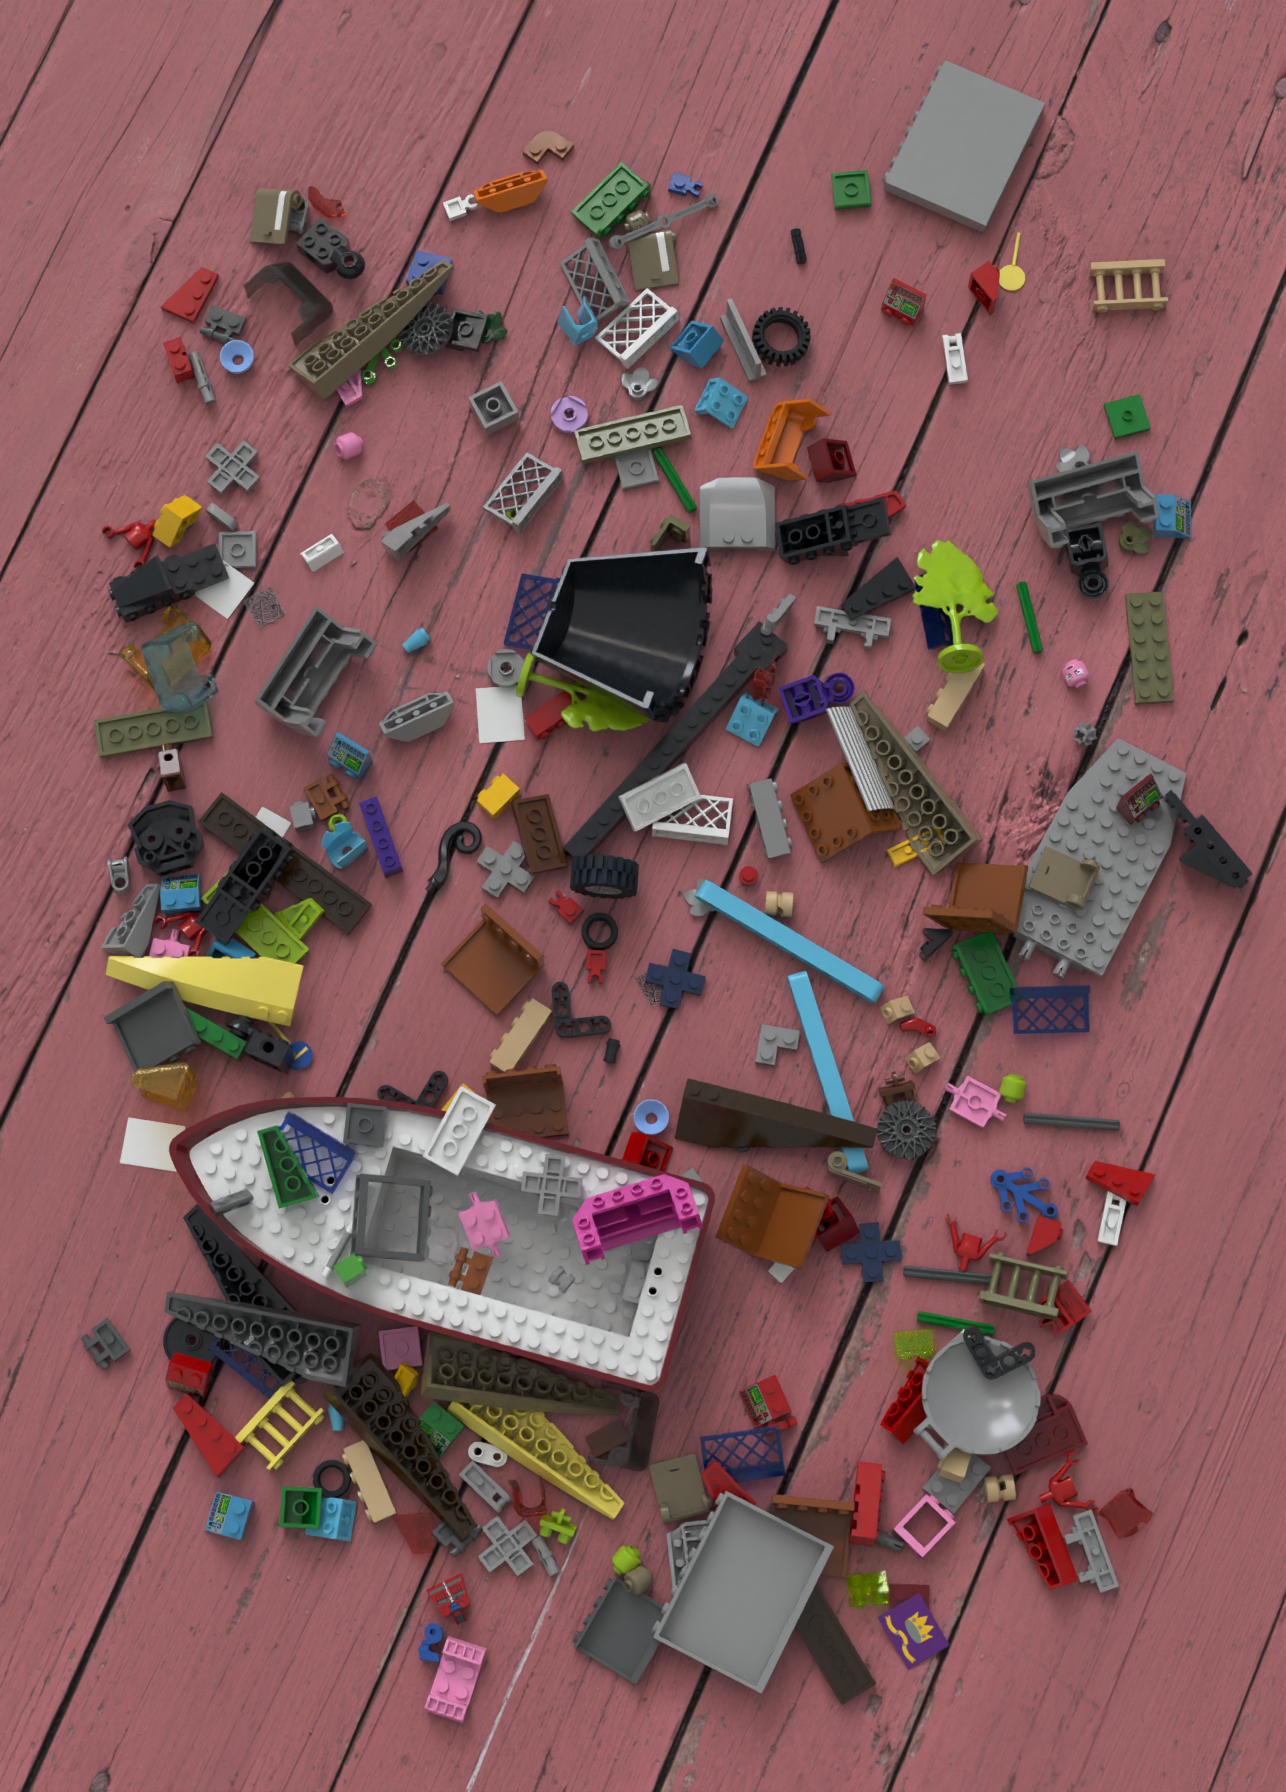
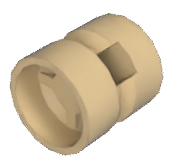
M766 891L765 914L768 916L780 914L781 917L792 918L793 893L782 892L779 895L777 891Z
M1012 1474L1001 1475L999 1479L996 1476L984 1477L987 1503L999 1502L1001 1498L1004 1501L1016 1500Z

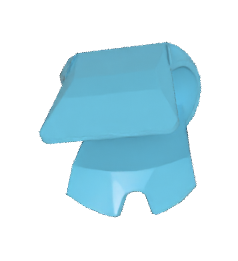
M583 296V303L577 312L578 319L582 325L574 323L565 306H562L557 320L561 329L574 345L588 340L598 329L595 315L587 304V296Z
M350 822L335 824V831L332 833L326 831L322 839V847L328 850L330 862L338 869L343 870L367 851L366 841L359 834L353 832ZM351 847L352 850L344 856L343 849Z

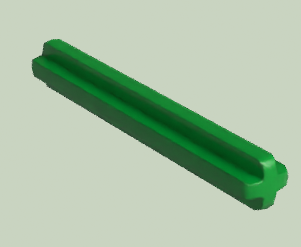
M657 448L653 451L654 457L688 513H692L697 509V505L663 449Z
M1025 581L1018 582L1016 588L1032 651L1034 654L1043 651L1027 583Z
M919 1311L917 1314V1321L921 1323L958 1330H965V1328L972 1325L978 1327L984 1335L992 1336L994 1334L995 1326L991 1324Z

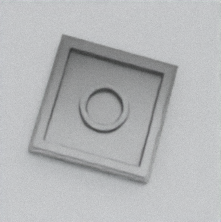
M651 448L614 457L623 491L659 483Z
M219 532V554L221 559L235 569H257V532Z

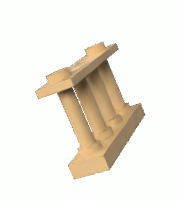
M1165 259L1091 262L1089 277L1094 276L1096 278L1098 301L1093 302L1092 311L1104 313L1108 310L1149 308L1161 310L1166 308L1168 297H1161L1159 274L1163 273L1165 268ZM1150 274L1152 276L1153 298H1142L1140 275ZM1113 275L1115 277L1116 300H1105L1104 277ZM1123 275L1133 276L1135 299H1124Z

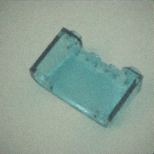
M185 623L141 646V652L161 707L167 712L193 711L219 692L213 675H198L187 642L200 641L195 623ZM191 630L193 636L190 637L186 632ZM204 680L209 681L211 689L206 687Z

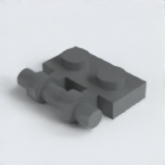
M212 305L205 319V323L210 325V327L202 326L200 334L206 335V338L211 340L214 338L221 341L222 344H227L230 341L237 340L232 338L233 334L240 337L247 320L246 317ZM217 328H218V329H221V330L226 331V332H225L224 334H222V333L216 332V330H217Z
M108 1318L91 1329L95 1335L94 1338L90 1339L87 1334L81 1337L85 1344V1349L91 1352L95 1358V1363L100 1365L103 1370L110 1366L106 1361L109 1356L116 1362L131 1350ZM99 1342L105 1349L103 1353H100L96 1347V1344Z
M442 1522L431 1534L444 1548L451 1543L454 1548L449 1553L455 1558L459 1553L462 1554L466 1550L465 1547L471 1541H475L479 1537L478 1534L483 1529L477 1524V1527L468 1536L459 1541L456 1538L457 1535Z

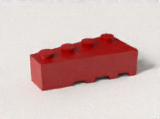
M186 1393L173 1409L216 1477L220 1478L245 1451L246 1447L237 1441L192 1396Z
M858 1462L853 1499L855 1505L851 1518L849 1544L873 1547L874 1542H878L879 1529H877V1522H880L881 1510H878L879 1502H882L883 1490H880L881 1482L884 1483L885 1471L882 1470V1464Z

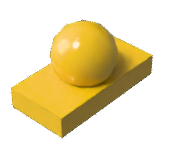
M406 1362L400 1364L394 1378L398 1381L404 1397L407 1398L410 1391L417 1386L419 1374Z

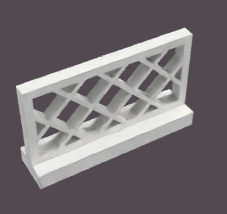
M647 288L601 331L595 339L619 359L625 368L629 369L680 320L678 311L673 307H669ZM647 296L653 299V304L642 305V300ZM655 308H664L666 310L663 315L655 316ZM640 309V317H629V313L632 310ZM642 309H653V316H642ZM653 320V325L649 328H642V321ZM640 321V328L629 329V322ZM619 322H627V329L616 330V325ZM627 333L626 341H616V334ZM629 333H640L637 340H629ZM614 334V341L605 342L603 340L606 335ZM626 345V350L619 354L616 351V346Z
M701 795L700 799L692 802L685 809L683 807L680 808L681 811L675 816L669 814L670 819L668 821L659 822L657 820L653 822L652 836L728 845L733 798ZM701 801H707L710 805L704 811L697 805ZM720 803L729 804L728 809L723 813L716 807ZM695 807L700 814L692 819L687 811ZM714 809L719 816L711 821L706 816V813ZM684 814L689 821L686 824H679L676 819ZM702 816L708 822L704 827L698 826L695 823ZM722 819L726 823V829H718L714 823Z

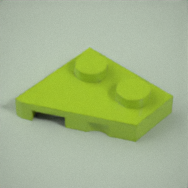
M309 898L282 911H278L274 915L300 940L306 936L324 913V910L312 898Z

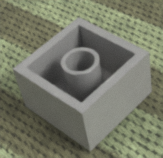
M502 381L468 397L469 405L486 436L519 420V412Z

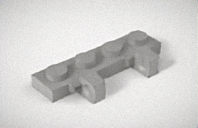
M817 606L814 626L824 628L823 632L828 633L826 643L834 644L835 633H840V631L857 633L865 638L863 649L870 651L872 640L877 641L878 637L888 639L891 625L890 618L865 614L851 621L843 610Z
M1089 1509L1073 1515L1075 1527H1072V1532L1064 1535L1063 1538L1065 1544L1078 1541L1079 1545L1082 1544L1089 1563V1565H1086L1088 1570L1077 1574L1079 1582L1082 1583L1090 1580L1091 1584L1096 1583L1099 1593L1119 1587L1092 1510Z

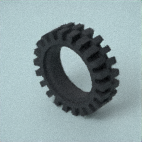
M779 307L777 311L775 308H771L770 312L767 310L763 316L760 315L752 332L753 345L757 349L758 356L762 355L761 359L763 361L768 359V364L770 365L773 362H776L778 367H780L781 363H783L784 367L788 366L789 363L793 365L796 363V360H801L808 349L811 339V330L807 328L808 322H803L804 317L802 315L798 317L797 311L794 310L793 313H790L791 308H786V311H783V307ZM774 323L788 324L795 330L798 343L790 350L778 351L767 343L765 330Z

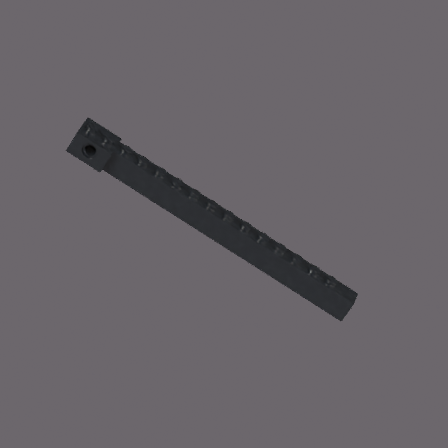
M759 621L734 648L736 658L563 847L564 853L567 856L571 854L574 858L576 856L580 857V855L588 856V854H593L627 817L618 797L669 771L756 674L763 678L787 652L788 645L773 632L771 635H764L761 632L763 624Z

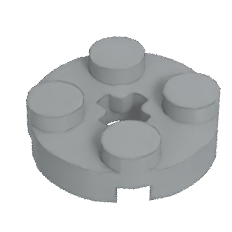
M502 649L497 651L487 664L488 675L493 684L505 688L517 685L524 660L513 650ZM504 664H508L509 667H512V669L509 670L508 673H505L503 670H501V668L504 667Z

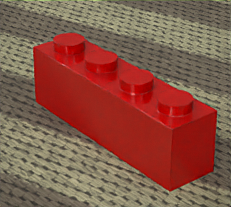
M920 1356L915 1360L917 1364L914 1370L909 1371L905 1386L900 1387L896 1402L891 1403L880 1423L894 1439L903 1445L914 1433L913 1430L927 1417L922 1402V1383L930 1363Z
M1050 1503L1007 1519L1009 1524L1013 1525L1016 1529V1536L1019 1541L1022 1540L1028 1551L1026 1552L1029 1557L1033 1558L1036 1562V1569L1049 1590L1078 1580Z

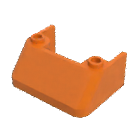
M810 398L778 402L771 411L753 461V467L762 473L786 481L807 480L808 476L799 471V466L793 463L803 432L813 429L817 424L818 417L830 416L831 412Z

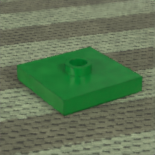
M868 170L831 173L835 210L871 207Z
M1140 394L1104 403V409L1114 440L1151 429Z

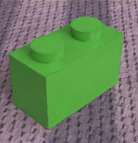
M354 1253L333 1266L346 1288L367 1275L365 1272L367 1269L365 1262L361 1256L356 1257Z

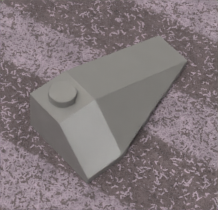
M447 502L394 528L391 532L387 531L381 538L382 547L395 560L399 561L451 511L450 504Z
M156 883L144 886L132 902V909L127 913L124 912L121 916L123 920L117 928L113 927L101 947L103 950L117 956H134L135 958H142L144 956L145 949L149 943L161 885Z

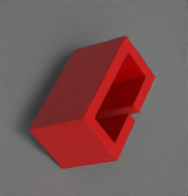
M181 337L163 342L176 382L180 383L195 378Z

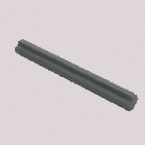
M1024 1113L1023 1116L1025 1124L1118 1131L1120 1129V1121L1113 1119Z
M904 1266L903 1276L983 1285H989L992 1274L916 1266ZM999 1277V1281H998V1285H997V1286L1000 1285L1001 1277Z

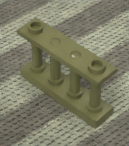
M999 1252L995 1254L990 1253L989 1260L995 1264L988 1290L986 1292L981 1291L980 1303L1057 1321L1059 1309L1055 1308L1054 1303L1060 1279L1067 1280L1068 1271H1064V1268L1059 1266L1051 1268L1006 1257L1007 1255ZM1002 1265L1014 1268L1008 1294H1005V1296L998 1295L996 1292ZM1021 1270L1033 1272L1028 1296L1024 1301L1017 1299L1015 1296ZM1041 1274L1052 1277L1047 1302L1044 1305L1036 1304L1035 1301Z

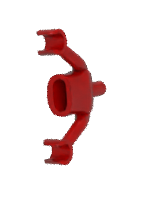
M153 519L146 526L139 522H133L118 529L105 526L102 528V533L111 531L107 538L112 539L116 534L128 532L124 537L135 550L146 544L140 560L134 562V568L139 565H145L146 558L153 544L151 530L154 529L156 520Z
M187 911L167 918L163 916L155 918V924L163 921L160 929H165L167 923L185 919L178 928L190 941L197 936L193 949L188 952V957L197 954L196 957H201L198 950L207 930L195 922L200 914Z
M949 1214L945 1217L946 1223L950 1226L954 1252L962 1258L959 1266L960 1270L966 1271L969 1260H980L994 1243L1003 1241L1006 1238V1232H1004L1003 1237H997L998 1229H996L994 1236L980 1249L982 1238L963 1233L959 1244L955 1225L957 1217H955L952 1223L948 1222Z
M1075 1452L1067 1454L1066 1464L1049 1480V1492L1039 1495L1041 1503L1053 1499L1061 1507L1089 1510L1090 1504L1095 1502L1094 1500H1089L1086 1503L1066 1501L1077 1496V1491L1071 1477L1068 1476L1061 1479L1072 1464L1075 1465L1079 1462V1460L1070 1461V1457L1076 1454ZM1094 1508L1092 1512L1096 1513L1098 1508Z

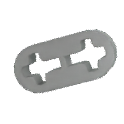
M213 503L205 510L213 519L232 532L239 525L234 518Z

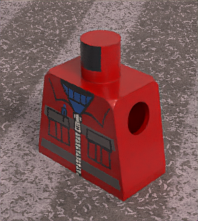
M461 1573L426 1590L444 1618L453 1615L457 1625L468 1620L463 1609L470 1606V1601Z

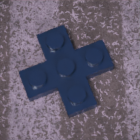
M672 949L668 967L649 963L645 983L663 987L660 1006L678 1010L682 992L701 996L706 976L687 972L691 953Z
M879 1222L859 1224L860 1243L841 1244L842 1265L862 1264L863 1283L883 1282L882 1262L901 1261L900 1240L880 1242Z

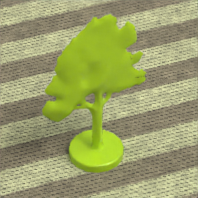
M936 540L932 544L933 550L931 554L926 552L925 549L918 553L917 565L919 568L926 570L927 574L923 575V577L917 575L914 577L916 583L919 586H923L919 593L915 591L913 602L917 605L942 608L945 614L950 617L954 645L943 649L939 653L937 658L939 667L950 673L970 672L977 669L983 663L984 657L979 647L971 644H962L961 619L964 616L974 615L984 623H989L998 615V609L994 603H986V600L993 597L994 594L987 587L986 583L983 582L984 576L981 574L980 567L967 554L956 548L950 540H947V542ZM960 604L964 609L957 614L956 605Z
M531 653L527 654L518 681L516 696L521 698L525 696L530 681L569 692L572 695V705L563 710L561 715L570 727H583L582 721H586L593 732L607 729L608 727L612 730L626 731L627 729L642 726V723L651 720L586 686L584 688L580 685L582 684L579 682L568 683L534 673L535 659ZM576 691L586 694L587 697L581 700L578 698Z

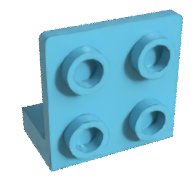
M720 377L709 379L694 412L698 415L710 414L727 427L734 428L748 396Z
M746 692L741 696L726 730L756 746H760L772 720L777 716L780 709Z
M322 1496L320 1529H306L305 1534L350 1542L357 1502Z

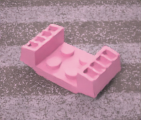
M448 1636L424 1711L463 1723L487 1648Z

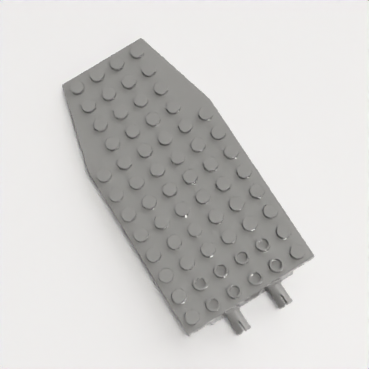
M1118 738L1068 791L1028 865L1017 934L1013 935V937L1025 943L1020 953H1018L1020 959H1022L1024 953H1027L1023 960L1029 961L1036 948L1059 960L1055 970L1052 972V975L1056 977L1058 972L1061 971L1058 979H1064L1069 966L1080 972L1086 969L1102 977L1170 847L1178 810L1176 807L1172 809L1167 804L1165 794L1172 789L1181 800L1186 777L1185 772ZM1151 773L1162 794L1159 802L1161 805L1153 812L1151 810L1146 812V817L1141 822L1137 823L1135 821L1130 825L1116 809V806L1125 793ZM1046 846L1080 862L1087 859H1093L1098 862L1100 870L1083 910L1074 909L1028 888Z

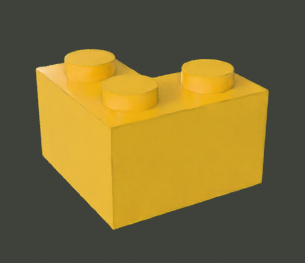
M186 495L175 498L171 503L165 504L160 511L161 516L154 524L155 530L152 535L169 548L180 542L186 527L197 521L202 506Z

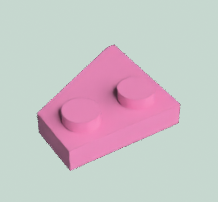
M361 369L351 376L345 384L336 389L346 407L363 399Z

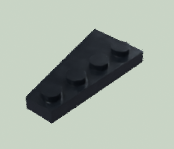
M896 557L845 600L842 607L852 621L915 591L916 587L899 558Z

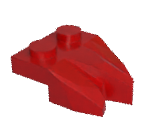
M1068 1279L1057 1290L1054 1303L1055 1308L1059 1309L1057 1321L1042 1318L1039 1321L1040 1328L1050 1324L1053 1325L1052 1333L1054 1336L1068 1330L1091 1313L1092 1310ZM1048 1294L1039 1300L1038 1304L1044 1305L1047 1302Z

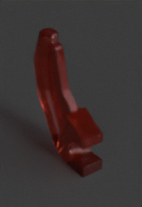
M313 186L308 188L310 202L326 217L345 215L344 208L341 210L336 209L342 206L340 200L326 199L317 188Z

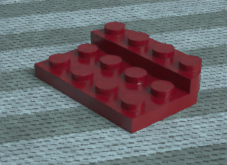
M1051 1393L1041 1396L1037 1420L1028 1435L1017 1445L1006 1450L1005 1454L1014 1475H1017L1083 1447L1088 1443L1071 1403L1061 1395Z

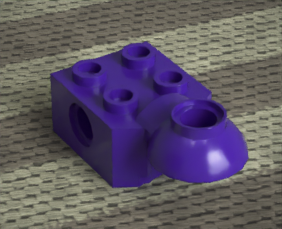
M839 672L830 675L824 683L815 675H811L781 686L778 690L790 724L793 726L826 714V709L829 708L831 702L837 704L847 702L853 696L855 687L851 677ZM837 684L844 685L842 693L834 691Z

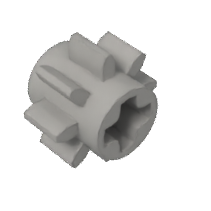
M1079 723L1078 727L1073 729V739L1079 742L1078 745L1085 743L1088 746L1092 744V740L1097 739V729L1091 726V723Z

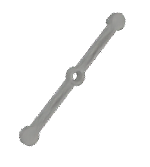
M708 194L703 201L671 215H660L657 221L623 236H612L609 244L613 249H620L627 241L659 227L662 229L668 228L671 222L705 207L712 208L717 206L718 198L715 194ZM663 218L666 219V224L662 223Z

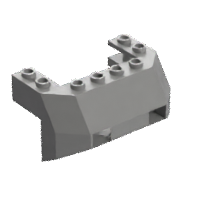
M1139 451L1031 480L1027 485L1031 508L1040 536L1050 548H1061L1064 544L1069 543L1068 538L1062 533L1064 529L1086 526L1092 522H1104L1107 518L1113 516L1121 517L1128 512H1131L1141 523H1150L1154 519L1160 518L1156 496L1144 485Z
M316 606L258 694L255 704L271 717L299 734L317 737L323 732L324 725L327 722L324 719L313 717L318 711L319 704L327 697L330 687L337 682L341 670L348 665L350 656L368 658L375 651L377 642L361 629L342 626Z

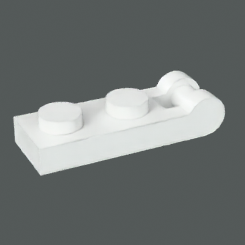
M957 333L955 336L942 335L949 385L967 383L968 378L961 333ZM955 343L956 346L950 347V344Z
M1109 1191L1106 1193L1097 1242L1117 1246L1126 1200ZM1112 1199L1119 1201V1205H1113Z

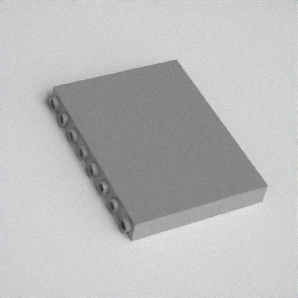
M945 60L942 66H938L935 73L937 77L935 81L930 82L927 90L929 93L927 96L924 95L920 103L922 108L920 112L916 111L912 120L914 124L912 127H908L905 134L907 138L905 142L901 141L898 147L899 154L897 157H893L890 164L892 168L890 172L885 173L882 182L885 183V191L984 233L1043 113L1045 103Z
M725 1490L724 1494H719L715 1502L718 1505L715 1512L711 1511L706 1520L709 1523L706 1530L702 1529L697 1538L700 1541L697 1548L693 1547L688 1556L691 1559L688 1566H683L679 1577L682 1578L679 1585L674 1584L670 1595L673 1596L670 1603L665 1602L660 1612L663 1614L661 1621L656 1620L651 1631L654 1632L653 1638L762 1694L834 1546Z

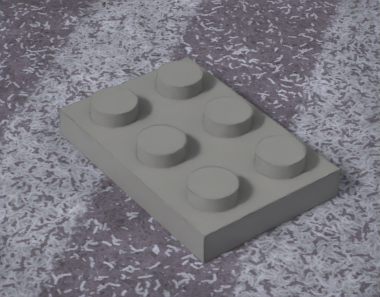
M971 1454L965 1477L961 1483L939 1476L940 1469L938 1468L922 1489L929 1495L932 1494L941 1505L954 1514L991 1467L977 1455Z

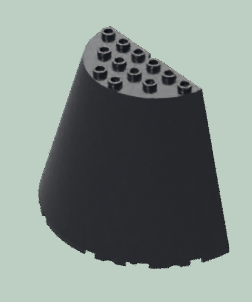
M702 547L568 559L566 566L562 569L560 582L558 581L556 584L555 595L550 600V608L552 609L544 615V623L542 628L538 630L537 641L532 646L531 655L543 665L653 721L668 722L669 717H676L680 708H683L685 702H682L683 698H689L704 657L699 654L700 650H702L701 646H706L707 634L710 627V613L707 612V605L712 603L713 591L712 573L707 572L708 566H711L708 549Z

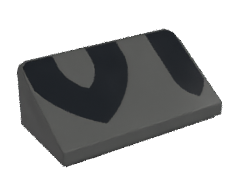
M244 1189L212 1201L210 1205L214 1216H219L251 1204L254 1197L248 1189Z

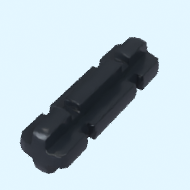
M799 228L792 229L791 238L797 264H804L807 262L801 230Z

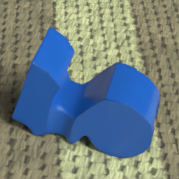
M431 1623L424 1630L427 1639L422 1640L421 1646L418 1649L419 1659L440 1663L439 1655L436 1652H431L430 1646L442 1642L443 1630L438 1624Z

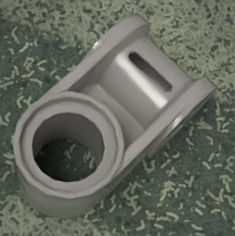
M302 197V204L300 206H305V208L301 211L291 209L288 231L298 232L300 235L305 233L310 214L308 202Z
M126 856L123 859L114 861L108 859V869L113 889L119 895L128 894L131 890L128 857ZM119 882H126L124 887L117 888Z

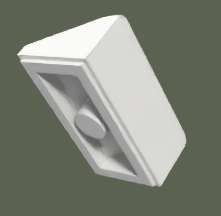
M330 534L300 554L311 571L314 572L342 555L344 551L336 538Z

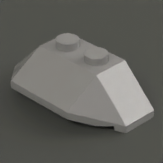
M448 691L425 694L393 709L379 725L385 737L410 742L443 727L455 704Z

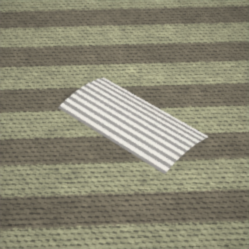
M833 707L826 709L867 810L895 809L892 798L889 796L878 771V765L872 757V751L863 736L864 733L857 722L852 708Z

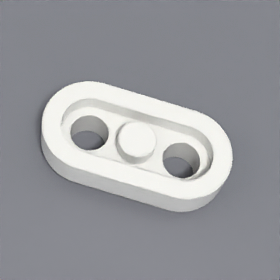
M474 1442L468 1450L469 1457L475 1462L493 1467H501L507 1462V1454L494 1445ZM476 1448H481L482 1453L480 1455H475L474 1451ZM496 1453L501 1455V1459L498 1461L494 1460V1454Z

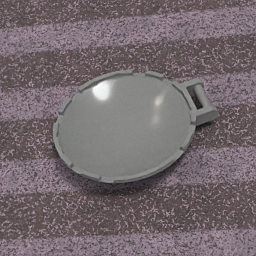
M973 1336L972 1338L976 1345L978 1342L976 1341V1336ZM984 1336L995 1356L1013 1348V1346L1004 1341ZM961 1338L951 1342L934 1356L926 1369L922 1383V1402L927 1418L913 1432L921 1436L937 1454L936 1457L940 1461L954 1448L976 1455L997 1454L1011 1449L1028 1435L1037 1420L1041 1397L1036 1380L1037 1377L1032 1366L1028 1362L996 1379L990 1380L985 1378L964 1339ZM979 1348L976 1354L983 1358L987 1356L988 1352L985 1348ZM1017 1351L1014 1352V1353L1017 1355V1357H1018V1361H1021V1360H1020V1356H1021L1022 1354L1018 1355V1354H1017ZM1006 1356L1003 1362L1005 1365L1011 1366L1015 1360L1011 1356ZM997 1361L998 1366L994 1368L988 1366L987 1372H992V1374H994L995 1369L1001 1367L1000 1361ZM928 1425L946 1442L948 1446L945 1449L925 1430Z

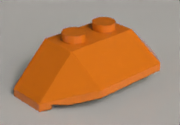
M543 169L524 171L488 182L479 189H475L473 194L478 204L497 213L509 212L511 209L525 207L528 204L534 203L548 180Z

